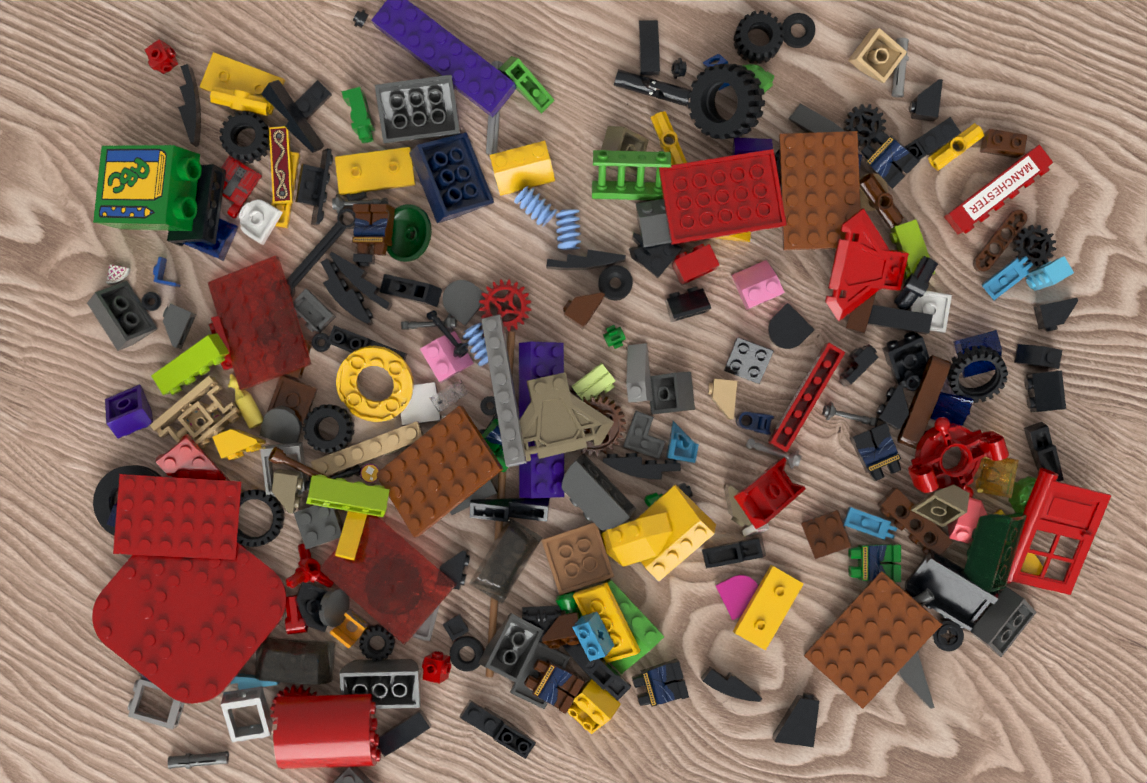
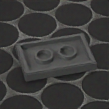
M538 641L519 682H514L510 693L545 709L548 702L533 695L532 691L525 686L524 681L529 674L538 678L540 672L533 668L537 659H542L546 662L549 659L553 663L565 668L570 656L556 649H551Z

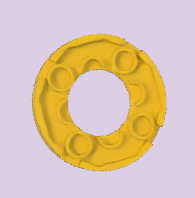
M367 346L355 350L342 362L336 377V388L341 402H344L352 414L366 421L382 422L394 418L407 407L413 395L414 381L408 364L397 353L385 347ZM368 366H379L388 371L394 383L392 394L382 401H372L363 396L357 385V378L362 369Z

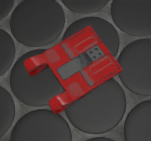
M229 156L221 167L226 170L222 196L234 203L227 213L235 219L262 175Z

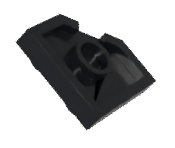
M302 582L295 602L305 626L325 632L327 626L321 622L319 610H322L320 603L328 591Z

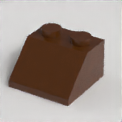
M600 292L575 297L573 301L568 300L563 308L565 312L564 317L583 330L603 301L605 294Z

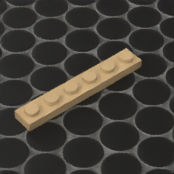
M416 421L313 460L311 465L314 470L329 476L411 445L423 436V432L419 422Z

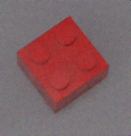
M704 243L693 248L692 253L687 254V252H683L676 256L672 267L681 286L719 267L720 264L710 244L706 246Z

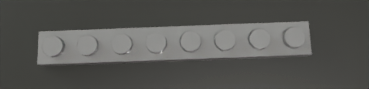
M499 314L481 320L505 464L507 467L525 464L527 461L503 321Z

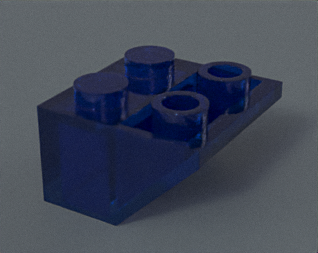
M219 218L215 245H209L202 241L185 242L183 244L224 261L239 226Z

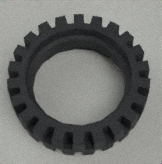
M980 345L979 349L977 346H972V350H969L967 347L964 349V354L961 351L958 352V358L954 356L951 359L953 363H951L947 375V380L954 394L961 400L965 399L966 402L970 403L972 400L974 403H978L979 399L985 402L986 397L992 399L994 398L993 393L998 395L1000 393L999 388L1003 389L1005 387L1004 383H1007L1006 376H1008L1005 362L998 352L990 347L985 348ZM983 360L990 361L995 365V374L983 386L966 388L959 383L960 373L970 363Z
M254 489L241 493L240 506L251 499L265 502L272 511L273 523L270 529L259 537H250L244 534L238 527L237 543L250 547L262 546L273 541L279 535L284 525V510L281 508V503L277 501V498L272 497L271 494L266 495L264 490Z

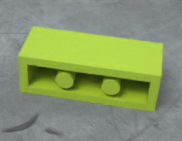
M917 220L890 229V238L892 243L896 244L897 250L909 253L904 273L906 280L915 271L922 256L930 258Z

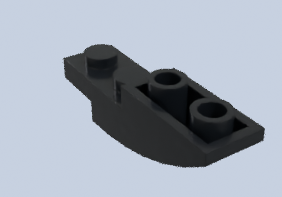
M949 117L905 147L921 160L959 135L961 131L953 119Z
M329 259L322 261L321 264L329 277V280L323 282V284L335 301L360 321L368 325L374 324L371 320L374 316L369 308L365 309L362 303L365 300L360 291L356 292L353 288L347 291L346 289L349 287L344 278L340 279L337 272L340 270L334 261L331 263Z
M335 325L327 341L328 344L351 353L362 347L380 346L394 351L404 360L407 356V353Z
M626 453V457H618V454H606L607 458H603V462L608 466L639 478L662 479L661 472L681 471V464L676 463V460H664V464H657V460H645V464H642V457H637V453Z
M580 642L577 645H562L576 663L617 701L631 688V684L612 668L603 657L589 661Z
M469 700L460 714V719L491 736L494 741L525 759L536 744V741L510 722L472 700Z

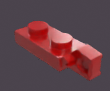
M219 316L211 317V323L208 324L211 334L218 333L230 352L220 364L223 370L232 369L235 367L220 318Z

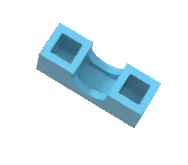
M1065 256L1032 270L1026 276V282L1031 289L1037 291L1060 282L1074 272Z

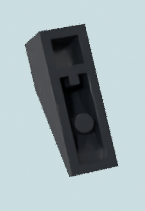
M384 274L379 292L438 307L442 289L428 283Z

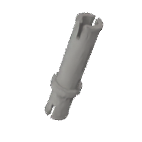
M897 38V44L907 51L909 39ZM907 53L894 69L892 97H904L906 62L909 61Z

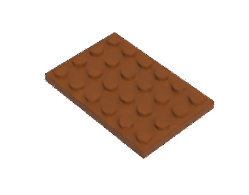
M857 131L779 134L781 195L787 224L782 227L783 250L837 249L838 240L845 238L846 232L841 231L842 224L861 210ZM856 233L853 234L852 240H855Z
M459 405L377 473V478L385 489H390L389 498L413 537L416 538L501 472L503 468L465 408Z
M881 570L809 648L804 657L864 709L942 626V623Z

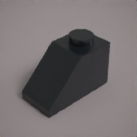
M938 79L911 101L909 106V112L912 113L911 119L934 122L939 117L943 79Z
M1078 298L1034 307L1038 329L1045 328L1046 332L1057 330V326L1064 324L1078 302Z
M1017 344L1014 363L1048 370L1059 369L1063 350L1045 346Z

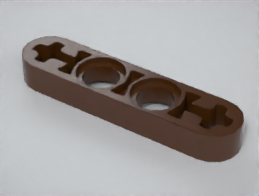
M1023 210L1011 212L974 258L973 267L976 271L985 272L989 270L1023 228L1028 219L1027 214ZM1020 215V221L1011 226L1010 224L1016 219L1014 216ZM1004 228L1008 229L1011 233L1008 239L1003 238L1001 235V231ZM992 243L997 244L999 247V251L996 254L992 253L989 249ZM986 256H989L990 258H988L985 261L986 266L980 267L979 260H983L986 258Z

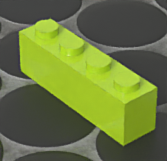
M218 333L207 335L155 372L151 377L163 395H175L182 391L181 387L185 384L187 386L195 382L196 376L209 372L211 370L209 367L222 363L225 360L224 357L230 352Z
M320 474L312 475L306 504L384 517L390 489H385L381 485L368 486L363 482H347L342 478L330 479Z

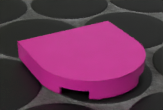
M735 575L715 585L732 620L742 616L758 588V584L752 578L745 575Z

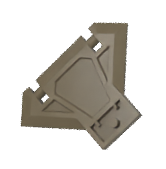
M566 372L527 381L531 402L519 420L527 462L531 461V454L537 453L538 459L587 448V441L592 440L594 446L600 445L603 442L614 421L570 393ZM590 428V433L585 434L584 429ZM534 441L535 446L529 447L528 442Z

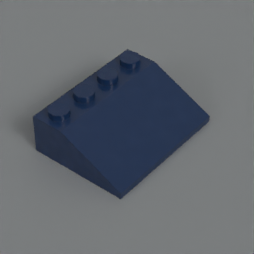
M467 132L416 145L409 153L437 224L494 203Z

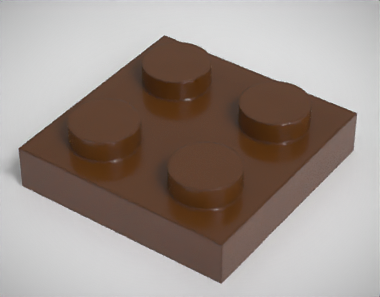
M280 376L267 412L278 406L288 407L295 411L299 421H301L302 425H305L303 423L304 419L308 417L307 414L311 409L318 389Z
M838 510L801 523L815 559L852 547Z

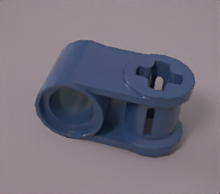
M741 412L736 416V424L742 429L771 435L770 427L774 416L762 413ZM744 415L750 418V422L746 426L741 422Z

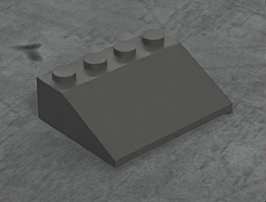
M452 75L375 85L384 144L461 134Z

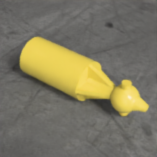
M230 374V382L227 385L229 388L235 389V402L249 429L261 425L263 416L252 395L241 387L243 379Z

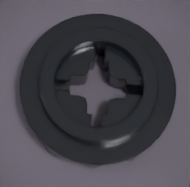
M942 621V626L932 635L934 643L943 651H954L962 645L964 632L954 621ZM947 630H949V633H951L952 635H955V637H950L948 641H946V638L941 636L943 634H946Z

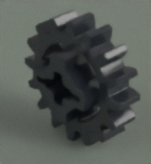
M863 104L859 106V109L855 106L852 109L853 113L849 112L847 114L849 119H845L844 123L848 126L844 128V131H857V134H860L858 135L859 146H862L864 142L866 145L871 144V141L875 144L877 141L874 137L881 130L883 132L886 130V127L882 126L886 123L885 119L881 120L883 112L878 114V107L872 110L871 104L867 108ZM854 118H855V122H856L855 128H853V120H854ZM867 123L868 127L863 128L862 124ZM875 123H877V130L874 128Z
M1030 225L1028 229H1021V233L1016 235L1018 240L1013 241V244L1017 245L1013 251H1018L1019 253L1016 258L1027 256L1029 259L1026 262L1031 261L1033 264L1035 263L1036 267L1041 266V262L1043 264L1048 263L1047 258H1053L1054 255L1051 252L1057 249L1052 247V244L1056 243V240H1051L1054 234H1047L1048 228L1041 230V225H1037L1035 228L1033 225ZM1039 242V244H1037V246L1035 247V249L1033 248V249L1030 250V248L1034 245V243Z

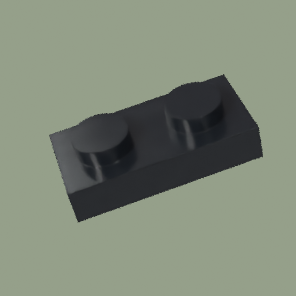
M317 80L295 104L306 120H308L332 94Z

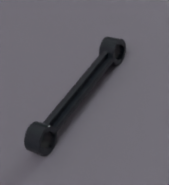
M348 208L342 209L337 216L338 222L288 279L276 283L274 293L279 299L286 301L292 299L298 283L346 229L354 228L355 212ZM344 213H353L354 221L352 224L344 225ZM282 284L290 285L291 293L287 297H281L280 289Z

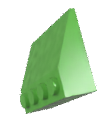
M610 578L605 583H608L641 650L637 655L610 662L622 674L664 638V635ZM578 608L577 611L574 613H578L580 616H582Z

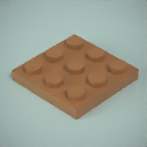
M594 522L541 540L559 595L614 577L599 529Z

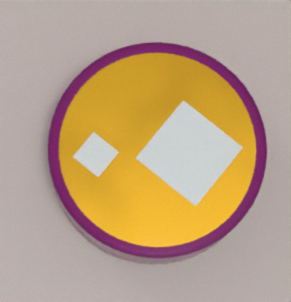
M366 464L362 467L360 475L365 482L373 483L378 479L377 473L380 470L375 464Z

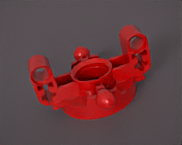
M939 417L936 419L934 427L921 437L916 447L915 458L911 460L912 465L908 467V471L914 487L923 493L955 485L970 493L969 497L972 498L974 492L969 485L974 482L973 477L979 469L981 458L987 457L993 461H1000L1006 459L1009 456V452L1002 435L994 431L982 433L981 429L971 432L959 424L950 423L946 417ZM951 447H959L961 451L960 462L954 468L945 469L942 465L944 453Z

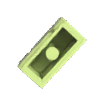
M600 363L572 385L571 388L582 401L584 396L587 400H590V395L597 399V395L601 392L607 393L615 387L613 385L615 379L605 366Z

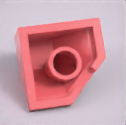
M969 497L967 513L947 524L950 539L968 544L985 536L992 521L986 513L981 500Z

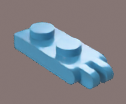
M1024 256L1019 260L1017 257L981 284V286L995 300L1030 273L1028 269L1034 264L1030 261L1023 265L1029 258Z
M851 507L848 508L843 522L844 526L884 540L886 536L892 539L895 537V535L888 533L889 529L897 531L896 527L890 526L891 521Z

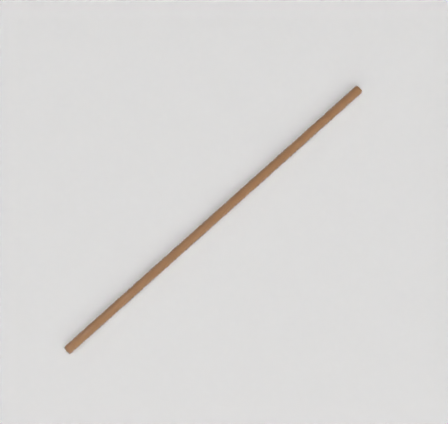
M510 331L507 335V350L513 377L515 332ZM499 472L497 499H505L506 472ZM502 521L495 522L488 643L496 634L503 533ZM486 668V677H493L494 671Z

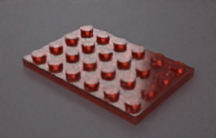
M275 255L208 282L215 309L231 351L229 356L240 390H246L311 365L278 256Z
M368 514L355 560L335 556L336 548L320 567L322 573L404 645L456 586L451 579L378 516Z

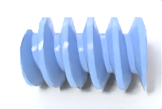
M526 186L515 198L514 203L518 204L521 202L520 208H526L525 213L527 215L532 213L531 219L538 218L536 224L540 225L543 223L544 226L552 219L557 209L550 211L551 204L545 206L546 199L544 198L539 201L540 193L533 195L535 188L528 190V186Z
M566 209L556 214V218L560 219L556 222V225L561 227L557 229V233L561 234L557 237V241L562 242L557 245L558 249H581L576 247V244L581 243V240L575 238L581 235L580 232L575 231V229L580 228V225L575 224V221L580 220V217L574 216V214L579 213V210Z
M482 323L475 324L463 332L465 334L462 337L463 340L470 339L467 342L468 346H473L470 352H477L474 356L475 360L481 359L478 366L489 363L485 338L483 337L484 332L479 330Z

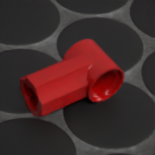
M296 595L286 597L287 617L285 619V628L288 635L308 632V626H305L295 602Z

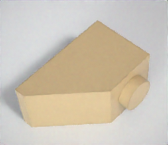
M713 379L712 383L708 385V394H711V400L726 418L733 420L737 381Z

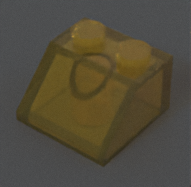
M987 457L982 458L980 463L981 474L976 481L977 492L1011 498L1019 460L1006 458L1000 461H993Z

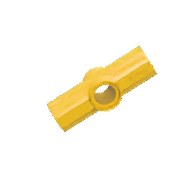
M213 86L210 93L211 103L227 106L233 110L248 111L268 116L271 109V103L265 98L253 96L251 93L235 89L232 91Z
M666 111L651 116L650 119L659 138L661 148L664 152H671V165L687 163L678 142V136L672 128ZM671 137L674 143L667 145L664 142V138Z
M972 124L928 157L929 163L934 169L939 171L985 136L983 130L979 125ZM953 143L959 145V151L954 150Z

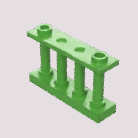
M593 150V165L599 166L598 181H592V199H663L658 168L671 167V152ZM606 166H618L617 181H606ZM626 166L637 167L636 182L625 181ZM645 167H657L656 182H644Z

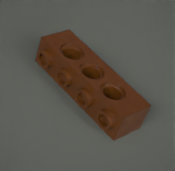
M892 488L877 504L881 507L879 511L887 518L890 516L895 521L893 524L899 530L903 531L904 529L909 534L907 537L914 544L919 543L923 547L922 552L926 555L931 549L941 555L954 542L934 522L911 511V507L914 504L898 488ZM901 505L904 512L901 516H898L896 508ZM913 519H916L918 522L915 529L910 527V522ZM930 532L932 538L926 543L924 535Z

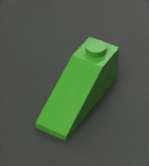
M511 56L498 69L515 83L516 90L541 114L555 101L519 58Z

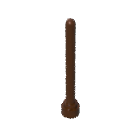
M274 447L269 455L268 460L275 464L284 463L311 477L318 474L324 475L287 457L286 453L278 447Z

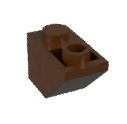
M578 613L559 616L542 637V642L551 649L560 648L561 645L579 644L580 641L572 627L581 616Z

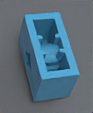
M598 612L581 616L572 627L589 661L607 656L614 647V643Z

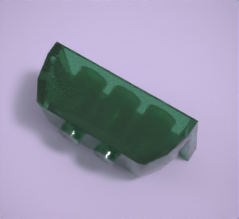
M1019 512L1009 515L989 514L979 518L977 527L972 533V544L967 550L966 555L968 558L964 573L982 590L990 593L1006 588L1027 515Z

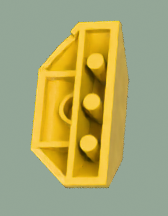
M668 512L643 517L613 529H607L600 535L607 555L625 567L658 556L673 529Z

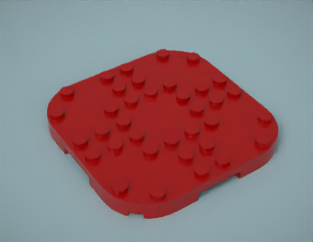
M239 543L236 546L235 560L132 555L98 595L93 607L92 621L98 638L105 646L167 695L183 703H202L216 698L227 689L252 655L278 626L286 611L287 595L281 578Z

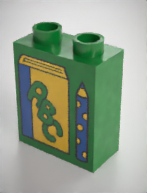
M175 145L101 146L93 223L125 230L192 231L193 219L197 214V203L195 201L197 180L200 178L202 171L200 154Z

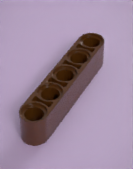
M934 355L930 356L922 375L921 384L917 388L909 407V414L901 427L897 443L916 449L921 437L924 435L950 370L951 361Z

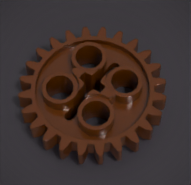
M600 394L597 399L590 395V400H587L584 396L583 402L595 410H599L598 412L603 415H610L609 419L614 421L600 445L594 446L593 441H587V448L581 449V453L584 454L587 450L589 456H591L593 451H595L597 456H599L602 450L607 454L606 448L614 450L612 444L619 445L617 438H624L620 432L626 431L625 427L622 426L626 424L625 419H622L625 415L623 412H620L621 408L619 405L615 406L614 400L609 403L607 396L604 400H602ZM590 428L584 429L590 433Z

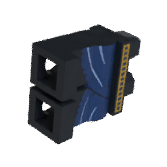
M881 130L874 137L881 146L875 150L870 144H867L861 152L867 159L866 162L893 189L921 160L893 135L889 136Z
M887 423L850 438L865 472L869 473L874 481L885 477L881 469L883 466L887 465L890 474L901 471L899 463L901 457L892 440Z
M678 659L640 670V674L632 677L635 688L644 685L646 688V692L637 694L640 706L650 704L653 707L669 701L689 698Z

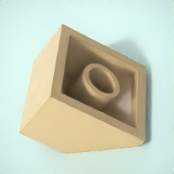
M876 28L868 32L848 61L862 73L881 83H885L907 51L880 28Z

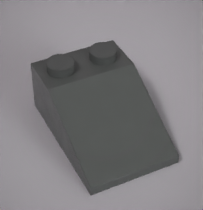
M510 613L486 646L478 664L518 683L544 630Z

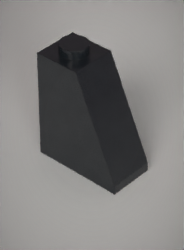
M803 693V696H796L773 733L772 739L776 743L814 748L820 702L814 697V694Z

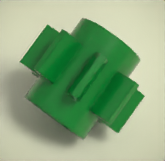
M615 325L607 327V333L603 334L607 346H613L614 349L623 346L622 341L626 340V337L621 327L615 328Z

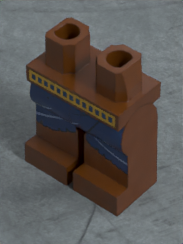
M353 204L355 226L352 243L357 244V254H370V246H374L373 254L386 256L387 246H392L391 238L395 208L388 204Z
M537 659L533 668L540 672L538 678L529 674L524 681L525 686L532 691L533 695L566 714L574 701L573 696H577L585 681L581 676L553 663L549 659L547 662Z

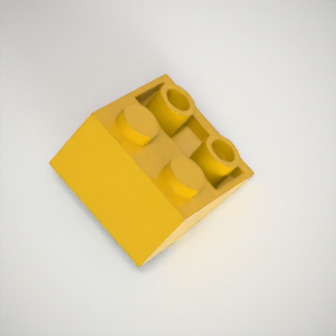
M229 429L212 437L221 458H228V460L239 459L244 456V452H255L262 448V444L266 443L265 439L240 429Z
M590 679L581 687L577 696H573L574 701L567 712L585 730L592 734L613 717L621 703L606 689L603 690L593 679Z

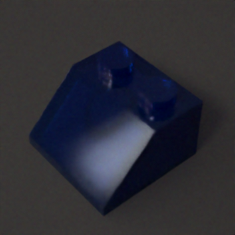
M997 330L953 341L956 353L961 351L964 354L965 348L968 347L969 350H972V346H977L979 349L980 345L985 348H992L1002 357V347ZM983 360L970 363L962 370L963 378L995 370V365L990 361Z

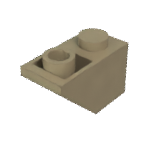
M277 469L274 472L272 493L287 512L293 514L296 508L299 509L301 497H298V491L303 486V478H300L301 472Z

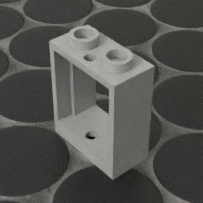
M303 442L267 445L260 449L266 495L272 494V497H276L272 493L273 473L271 462L268 460L273 448L278 447L282 449L286 455L297 454L298 462L305 465ZM302 472L300 478H303V486L298 491V495L303 494V491L307 489V475Z
M145 676L137 680L133 687L135 692L134 698L130 700L128 705V717L170 729L176 728L179 725L185 703L173 699L168 719L140 712L138 708L145 686L158 690L161 689Z
M262 686L223 693L221 707L232 742H243L249 739L271 736L273 723ZM257 705L262 724L237 728L232 709Z

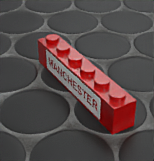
M1039 144L949 212L944 218L957 235L962 232L967 234L975 228L973 225L979 220L981 223L990 216L988 212L992 209L997 211L1004 206L1005 203L1003 201L1009 197L1011 200L1020 193L1018 189L1022 186L1025 188L1035 182L1033 178L1038 174L1041 177L1050 170L1049 166L1054 162Z
M826 343L767 443L782 452H788L846 352L831 343Z

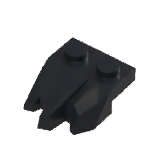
M633 233L632 239L638 246L629 248V252L635 262L647 269L656 278H659L683 248L678 244L671 245V243L644 247L641 235Z

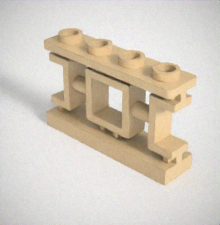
M207 376L149 426L158 433L159 437L165 438L170 434L177 443L185 434L189 433L193 439H197L195 443L203 449L210 444L209 440L213 436L224 432V428L229 423H235L240 418L241 411L235 403L231 402L226 407L216 396L223 388L215 377ZM206 394L213 401L207 408L199 401ZM217 408L223 414H226L219 422L211 414ZM200 409L209 421L198 431H195L186 419ZM176 419L184 426L178 432L172 426H169Z

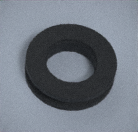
M140 465L122 466L113 469L100 480L94 492L93 508L99 524L108 533L115 535L117 511L114 498L119 488L120 474L162 477L156 471Z

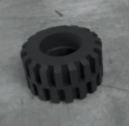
M761 10L759 14L753 11L751 15H745L744 19H741L734 35V47L738 49V55H743V60L746 61L748 58L750 59L749 63L752 64L754 61H757V64H761L762 61L766 63L770 58L773 59L779 51L784 39V30H781V22L777 23L778 18L776 16L774 18L771 17L772 13L768 12L766 15ZM754 29L764 31L768 35L769 43L764 46L753 44L749 40L748 32Z
M242 111V114L239 112L234 113V117L228 116L229 121L222 123L224 129L220 128L222 136H219L222 142L221 145L226 152L242 163H246V161L254 163L253 160H261L260 156L263 155L265 157L267 155L265 151H270L267 124L252 112L249 114L247 111ZM246 128L254 129V141L249 146L239 147L237 145L238 134Z
M330 404L320 405L313 408V411L307 414V419H304V438L308 440L309 446L314 447L313 449L324 453L337 452L348 446V442L352 440L351 437L355 431L353 430L354 422L351 420V415L339 406ZM326 417L334 418L339 425V432L332 440L323 439L319 433V424Z

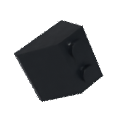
M698 286L687 289V293L681 295L679 292L671 293L668 295L669 298L665 300L671 322L703 314L711 309L704 289H698Z
M1062 370L1026 375L1024 383L1026 390H1028L1027 407L1030 409V412L1066 409Z

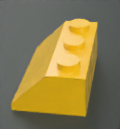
M545 140L489 155L500 196L521 191L526 186L529 189L555 182Z

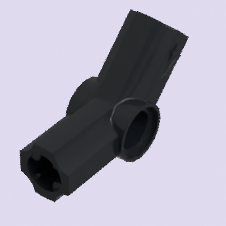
M922 256L915 271L907 278L903 289L894 300L897 308L908 310L918 297L921 298L929 287V280L938 266L936 261Z

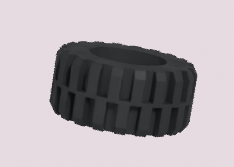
M716 64L705 68V72H700L697 75L698 80L692 82L691 87L693 89L688 94L690 98L688 109L691 108L692 112L689 115L691 120L695 119L694 125L697 129L702 128L701 132L704 135H710L714 139L738 138L743 134H748L752 130L751 127H756L759 123L757 118L762 117L763 111H761V108L765 106V100H762V95L765 93L764 89L759 87L761 85L759 78H754V72L747 70L745 66L737 64ZM724 83H728L733 87L738 99L736 112L729 120L722 118L715 106L716 93Z

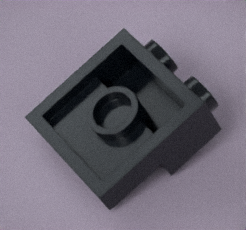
M907 333L904 335V339L900 341L891 340L886 343V347L882 348L897 385H900V382L903 381L904 373L907 370L912 371L914 374L919 373L921 376L923 375L930 357L924 339L918 333Z
M870 344L854 349L849 354L850 359L847 361L851 367L846 368L840 374L842 378L839 382L843 386L852 385L879 358L876 355V349Z

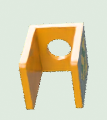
M352 609L345 612L344 616L346 618L344 622L329 632L347 648H350L370 625ZM349 621L358 626L355 632H350L347 629Z

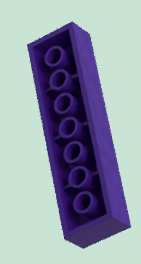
M387 0L371 20L378 30L436 75H452L454 89L491 117H494L517 89L512 80L408 0Z
M533 341L519 343V420L531 402L527 381L564 373V343ZM534 441L528 442V446H535ZM537 453L531 454V461L519 465V498L564 497V491L561 488L564 478V453L538 459Z

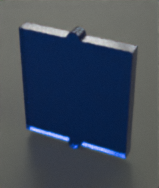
M940 392L930 419L936 420L939 417H946L950 423L963 426L967 416L970 415V409L974 400Z

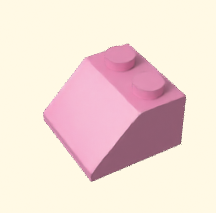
M767 260L731 275L746 310L785 293L776 273Z
M453 331L451 335L458 344L462 343L456 332ZM445 335L420 348L440 383L474 364L468 353L461 358L459 356L454 357L455 346Z

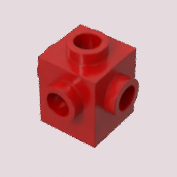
M160 39L144 49L149 59L148 64L153 70L165 74L178 65L177 54L174 49Z
M433 651L424 657L422 662V680L440 684L449 679L451 671L450 656L443 655L444 653L441 651Z

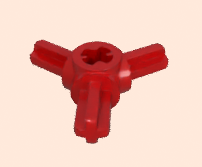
M304 543L299 544L300 561L298 562V568H296L293 575L286 579V585L295 588L302 582L307 583L310 581L314 583L317 581L331 588L335 581L334 578L321 571L319 562L311 558L310 548L306 549Z

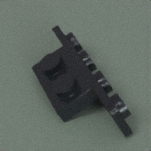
M328 148L322 151L320 168L302 164L295 202L314 206L311 225L314 226L319 225L324 218L322 207L327 199L325 189L330 180L329 166H331L333 161L332 149Z

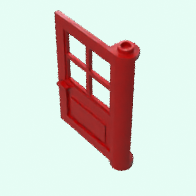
M1039 468L1038 477L998 575L1000 580L1006 583L1016 582L1071 595L1111 495L1057 481L1059 476L1057 473L1045 468ZM1037 530L1056 534L1048 553L1030 549ZM1060 536L1079 540L1072 558L1054 554ZM1027 553L1046 557L1040 575L1021 571ZM1052 558L1070 562L1063 581L1044 577Z

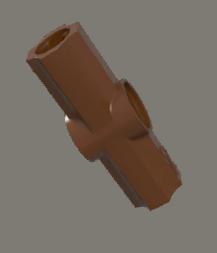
M873 173L863 176L859 180L860 188L869 199V205L877 210L889 228L898 226L904 217L893 203L892 195L885 192Z

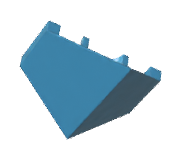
M673 421L666 458L695 463L699 444H696Z

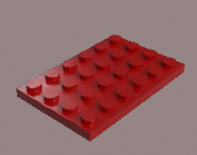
M774 149L658 168L671 245L779 228L787 225Z
M120 474L113 554L235 560L241 481Z

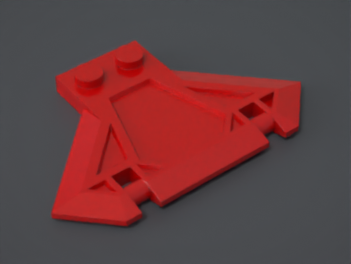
M864 208L841 226V231L846 232L845 238L838 240L828 288L833 289L832 296L826 295L825 300L837 321L842 320L880 289L900 291L909 253L889 250ZM856 233L855 240H852L853 234Z

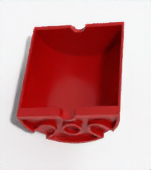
M372 695L277 697L274 710L277 730H273V743L278 768L375 766L378 761H381V750H377L379 734H376L375 730H377L378 721L377 718H374L376 703L372 702Z

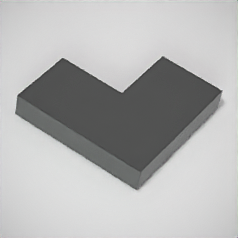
M635 411L623 447L660 459L666 441L648 435L653 416Z

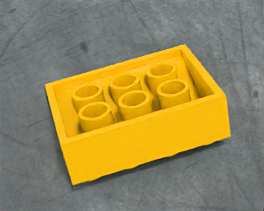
M676 484L635 519L668 512L673 532L668 537L658 556L641 561L643 566L658 581L714 535L716 523Z

